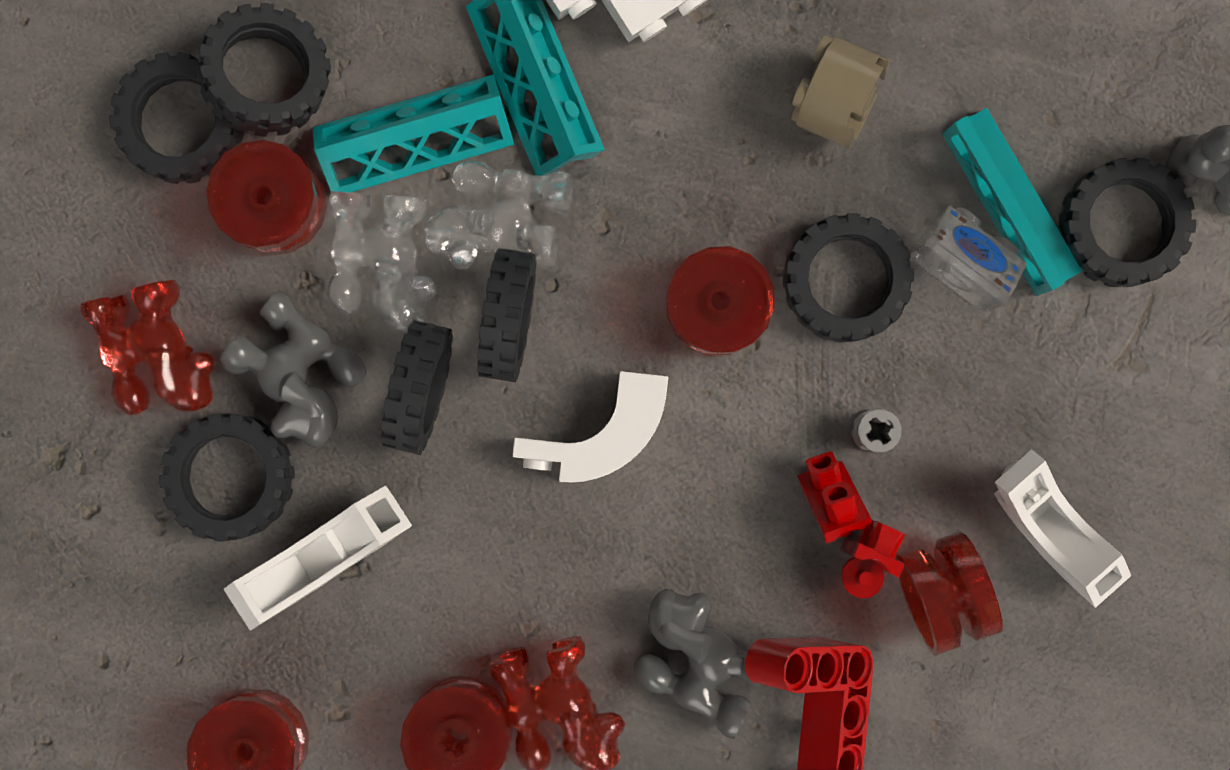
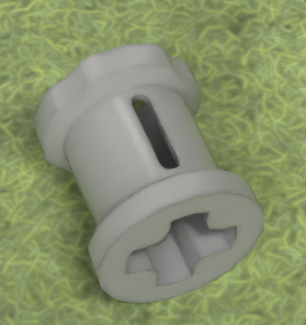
M885 409L867 410L860 413L854 419L851 436L854 443L862 450L886 452L898 444L901 438L902 427L899 419ZM869 421L884 423L885 429L880 432L882 441L867 438L866 434L871 430Z

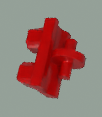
M826 452L808 458L805 461L808 472L797 475V478L826 543L835 541L839 536L847 537L852 533V530L865 531L873 528L871 516L842 460L837 462L833 452Z
M873 520V528L865 531L862 530L857 541L846 537L840 549L854 556L847 560L842 567L840 575L842 585L848 593L862 599L870 598L880 591L884 582L883 571L899 578L905 566L904 563L894 559L905 534Z

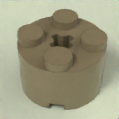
M824 35L813 58V63H816V66L812 73V80L803 78L794 96L792 105L796 107L791 120L795 121L796 126L850 149L853 140L857 139L878 95L876 93L878 87L875 85L879 78L884 80L890 59L837 36L833 39Z

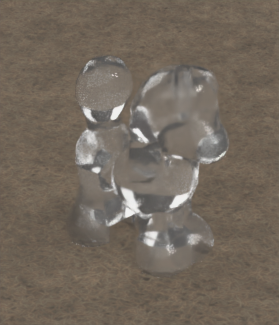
M467 161L457 165L452 173L453 186L458 191L469 195H478L492 191L495 193V203L486 210H474L469 205L458 203L444 206L432 215L426 225L424 233L426 248L434 253H442L449 256L451 263L457 269H468L472 266L479 250L488 253L497 251L498 248L509 250L524 249L529 253L536 254L538 266L544 269L554 268L560 248V239L555 238L557 229L548 225L534 224L529 207L534 203H543L545 208L555 215L568 216L573 197L571 175L560 171L549 175H530L511 168L498 172L489 165L479 161Z
M331 191L329 206L335 220V236L331 255L336 264L335 272L328 283V297L332 307L343 314L355 312L359 308L362 300V288L356 273L360 267L370 266L376 272L377 283L372 291V303L378 317L388 326L404 331L408 330V326L410 323H413V320L424 322L426 304L436 295L437 286L430 277L418 275V269L415 265L416 250L411 239V230L414 225L425 218L428 211L427 201L413 197L386 195L384 200V223L364 231L362 221L373 210V196Z

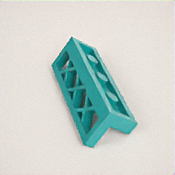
M473 0L466 5L467 12L536 177H547L572 161L593 158L605 150L543 1ZM494 2L501 15L498 30L491 27L485 13V9ZM508 45L515 48L519 58L516 73L511 72L506 63ZM526 89L533 92L537 101L534 117L527 113L523 104ZM544 133L551 135L559 154L547 161L541 147Z
M494 74L313 127L314 150L333 198L515 145ZM496 115L501 133L484 138L469 132L476 120ZM443 131L455 137L447 149L435 151L424 146L429 135L435 132ZM396 144L409 150L404 161L390 164L378 159L384 147ZM352 158L364 164L358 175L339 180L332 163Z
M984 108L969 118L965 116L954 122L942 136L1035 295L1039 296L1053 291L1065 284L1064 281L1082 272L1078 262L988 108Z

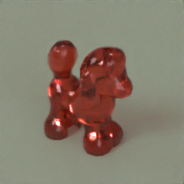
M176 280L153 282L131 289L132 299L138 308L140 318L129 329H127L124 323L130 308L126 295L113 298L103 297L80 304L82 317L92 326L99 339L102 361L113 374L111 395L114 403L122 412L127 415H138L149 408V390L146 384L136 375V366L141 362L147 363L153 374V384L157 395L165 404L173 409L196 411L208 406L213 401L214 393L211 388L210 374L215 361L212 355L207 352H193V348L185 342L182 330L173 321L171 315V308L175 306L180 298V287Z
M581 636L566 637L552 643L553 650H546V658L551 675L543 679L538 686L530 684L525 677L530 669V657L526 647L506 650L496 655L490 661L491 676L500 685L506 698L509 722L517 729L515 738L516 754L519 762L526 770H544L550 766L552 760L550 746L543 734L538 731V724L546 720L562 728L564 732L562 745L565 755L580 769L611 770L620 762L618 737L623 732L626 724L618 713H597L596 704L592 701L590 690L584 681L578 677L577 666L585 656V642Z

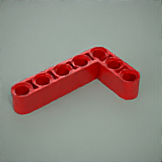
M825 637L762 638L756 640L750 646L745 659V671L750 681L793 693H805L797 770H863L874 667L872 652L869 648Z

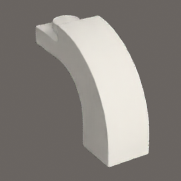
M620 371L615 411L603 430L594 437L578 443L515 438L513 457L524 458L523 468L551 471L552 462H561L559 482L593 480L620 469L642 451L655 433L665 406L668 376Z
M1032 449L1020 460L1013 461L1005 468L1002 476L995 481L999 490L994 495L998 502L1043 558L1096 608L1131 577L1123 555L1092 529L1073 509L1056 485L1046 461Z

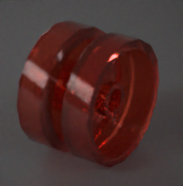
M267 140L244 142L224 153L211 170L206 189L209 212L219 229L241 245L253 251L269 255L293 253L311 242L323 225L327 209L325 188L315 170L285 145ZM272 193L271 200L266 203L264 198L267 194Z
M731 246L708 247L690 255L675 271L666 295V318L674 336L689 350L708 357L730 356L752 345L768 328L775 309L774 286L765 267L751 254ZM718 292L720 299H729V305L724 310L715 309L711 304L713 294Z
M959 531L937 539L934 547V558L920 546L896 554L895 560L905 564L899 576V582L907 606L924 643L935 657L958 649L961 646L962 629L976 642L1003 631L1002 615L992 582L975 546L966 534Z
M455 676L436 682L422 693L403 723L400 747L405 766L408 770H500L511 746L514 725L508 703L495 687L479 678ZM451 728H453L456 734L465 732L467 737L465 739H456L451 733Z
M249 689L230 696L222 703L213 707L196 723L187 743L188 770H301L308 755L309 731L302 713L288 698L271 690ZM245 743L251 746L253 752H249Z

